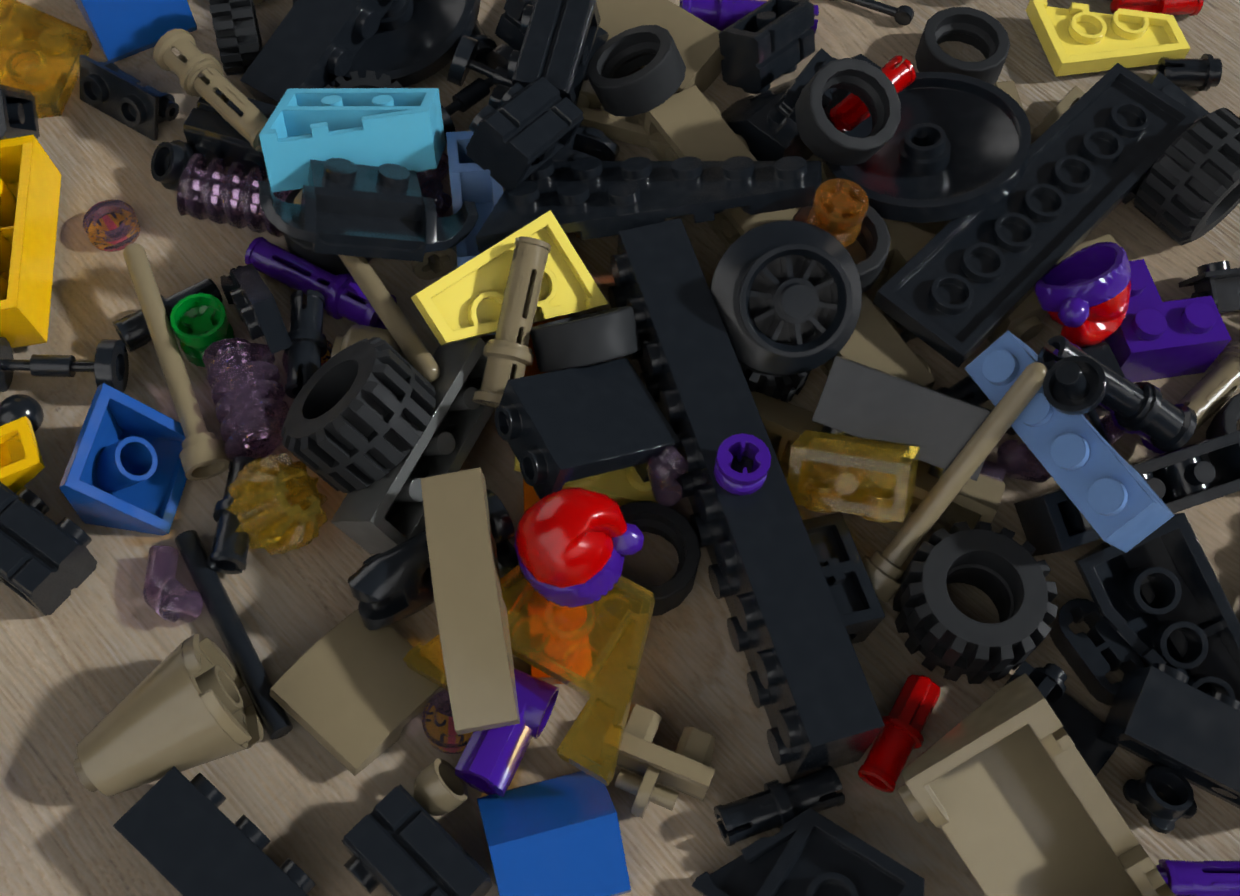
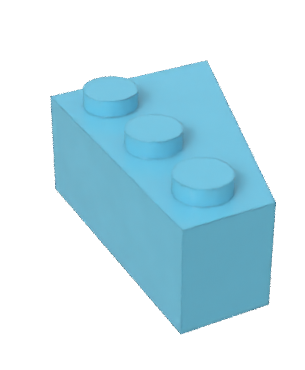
M290 88L286 90L259 134L272 193L302 189L303 185L309 186L310 160L326 161L331 158H342L356 165L376 167L383 164H397L405 167L407 170H414L418 173L437 168L446 146L439 88Z

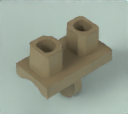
M634 703L625 713L617 728L609 726L602 743L604 749L601 755V759L644 777H639L621 769L614 787L636 796L631 814L643 818L649 802L671 811L673 810L679 793L657 783L703 801L716 770L710 767L716 738L694 727L685 726L675 752L653 743V740L660 726L662 716L653 710Z

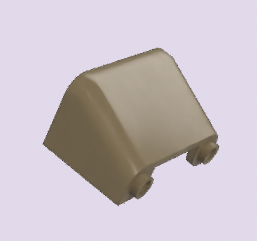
M1026 673L1000 688L902 770L906 784L899 787L898 792L910 813L919 824L929 818L936 828L939 829L941 827L986 896H1176L1170 890L1155 864L1140 845L1075 747L1074 742L1063 728L1062 723L1044 696Z

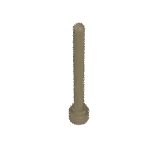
M303 189L295 197L294 204H301ZM338 255L410 364L429 382L436 381L440 376L439 365L365 257Z
M137 243L128 244L124 248L123 256L185 436V440L181 444L183 450L179 454L184 473L189 480H205L225 472L229 466L230 459L225 444L222 440L216 439L214 433L207 431L145 249Z
M1033 362L1024 369L884 551L876 550L872 557L866 555L863 557L862 562L879 599L889 602L900 588L902 582L899 578L905 572L901 567L1043 386L1045 375L1048 372L1044 364Z

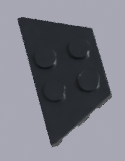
M811 808L786 822L777 834L758 839L742 849L741 852L743 854L711 874L706 871L698 876L692 884V887L703 896H925L926 885L924 878Z

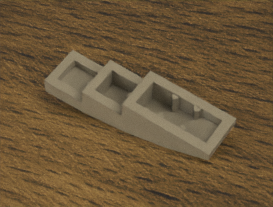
M481 467L421 478L434 601L455 732L460 735L520 724L507 607L502 598L497 548L491 532L486 482Z

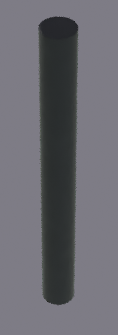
M188 530L179 534L175 538L177 548L270 739L273 740L285 736L293 729V726L285 710L269 695L270 688L273 685L217 572L207 564L208 554L198 533L195 530Z

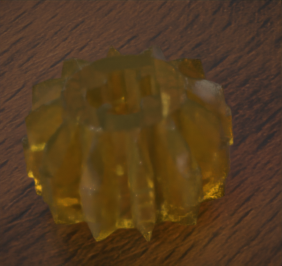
M286 452L279 455L273 454L264 459L257 458L246 464L244 469L238 472V477L235 478L234 482L227 487L234 500L226 510L235 514L240 522L235 532H247L251 549L265 548L271 556L284 554L310 544L312 539L319 536L320 526L328 521L326 513L321 508L328 498L319 493L316 487L319 477H310L307 474L306 465L301 461L293 462Z

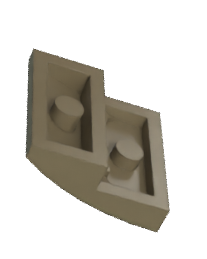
M357 609L306 651L270 688L269 695L356 776L399 740L402 729L407 723L446 692L447 680L445 674L390 625L378 630H368L364 626Z

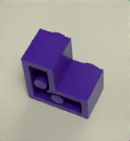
M1144 259L1129 261L1131 268V292L1126 316L1119 328L1102 341L1109 344L1125 378L1134 383L1205 373L1232 340L1212 295L1162 302Z

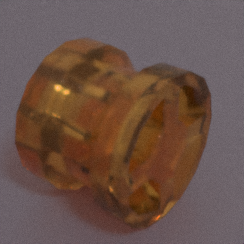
M841 178L827 180L820 184L815 192L813 207L809 212L807 223L827 231L844 247H847L855 242L860 233L861 223L868 211V196L858 184L850 180Z

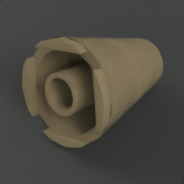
M194 634L184 640L78 742V758L74 760L73 766L78 779L84 787L91 792L99 790L106 796H114L157 781L174 766L182 772L251 748L254 744L261 741L264 736L263 723L253 703L246 708L243 707V700L239 689L244 684L228 657L208 637L199 641V634Z

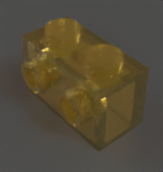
M805 430L791 445L787 483L795 503L803 505L811 511L822 513L838 511L861 515L864 519L874 522L888 523L897 521L903 523L913 503L920 447Z

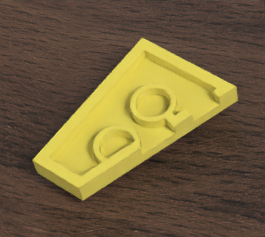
M1030 0L1026 8L1027 15L1056 77L1108 71L1117 63L1125 68L1157 65L1163 57L1185 59L1190 50V46L1173 15L1122 8L1115 11L1113 15L1090 12L1089 4L1072 2L1069 9L1047 6V0Z
M551 210L411 297L441 346L496 333L516 237L536 238L551 245L533 323L599 308L608 304Z

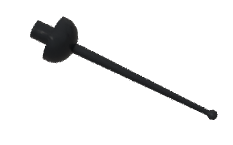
M1070 356L1059 360L1048 370L1043 381V392L1047 401L1054 409L1067 415L1084 414L1092 426L1114 448L1095 410L1103 400L1107 390V379L1102 367L1093 359L1085 356Z

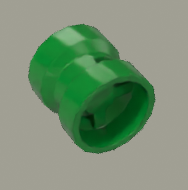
M204 293L192 294L181 299L173 307L170 315L171 326L175 335L180 340L181 349L189 362L199 367L209 368L219 366L228 361L234 354L237 343L233 328L229 324L226 309L218 298Z

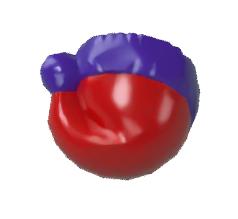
M1113 242L1093 244L1062 260L1035 284V294L1038 303L1044 311L1048 312L1052 320L1063 326L1060 335L1068 339L1069 342L1076 344L1078 347L1099 344L1112 335L1122 324L1128 310L1131 292V268L1127 253L1123 247Z
M568 488L546 495L525 511L518 523L514 547L520 570L535 591L546 600L559 606L573 608L599 601L602 596H606L613 589L614 584L621 577L625 556L634 555L642 549L644 535L639 527L626 523L618 503L607 495L582 488Z

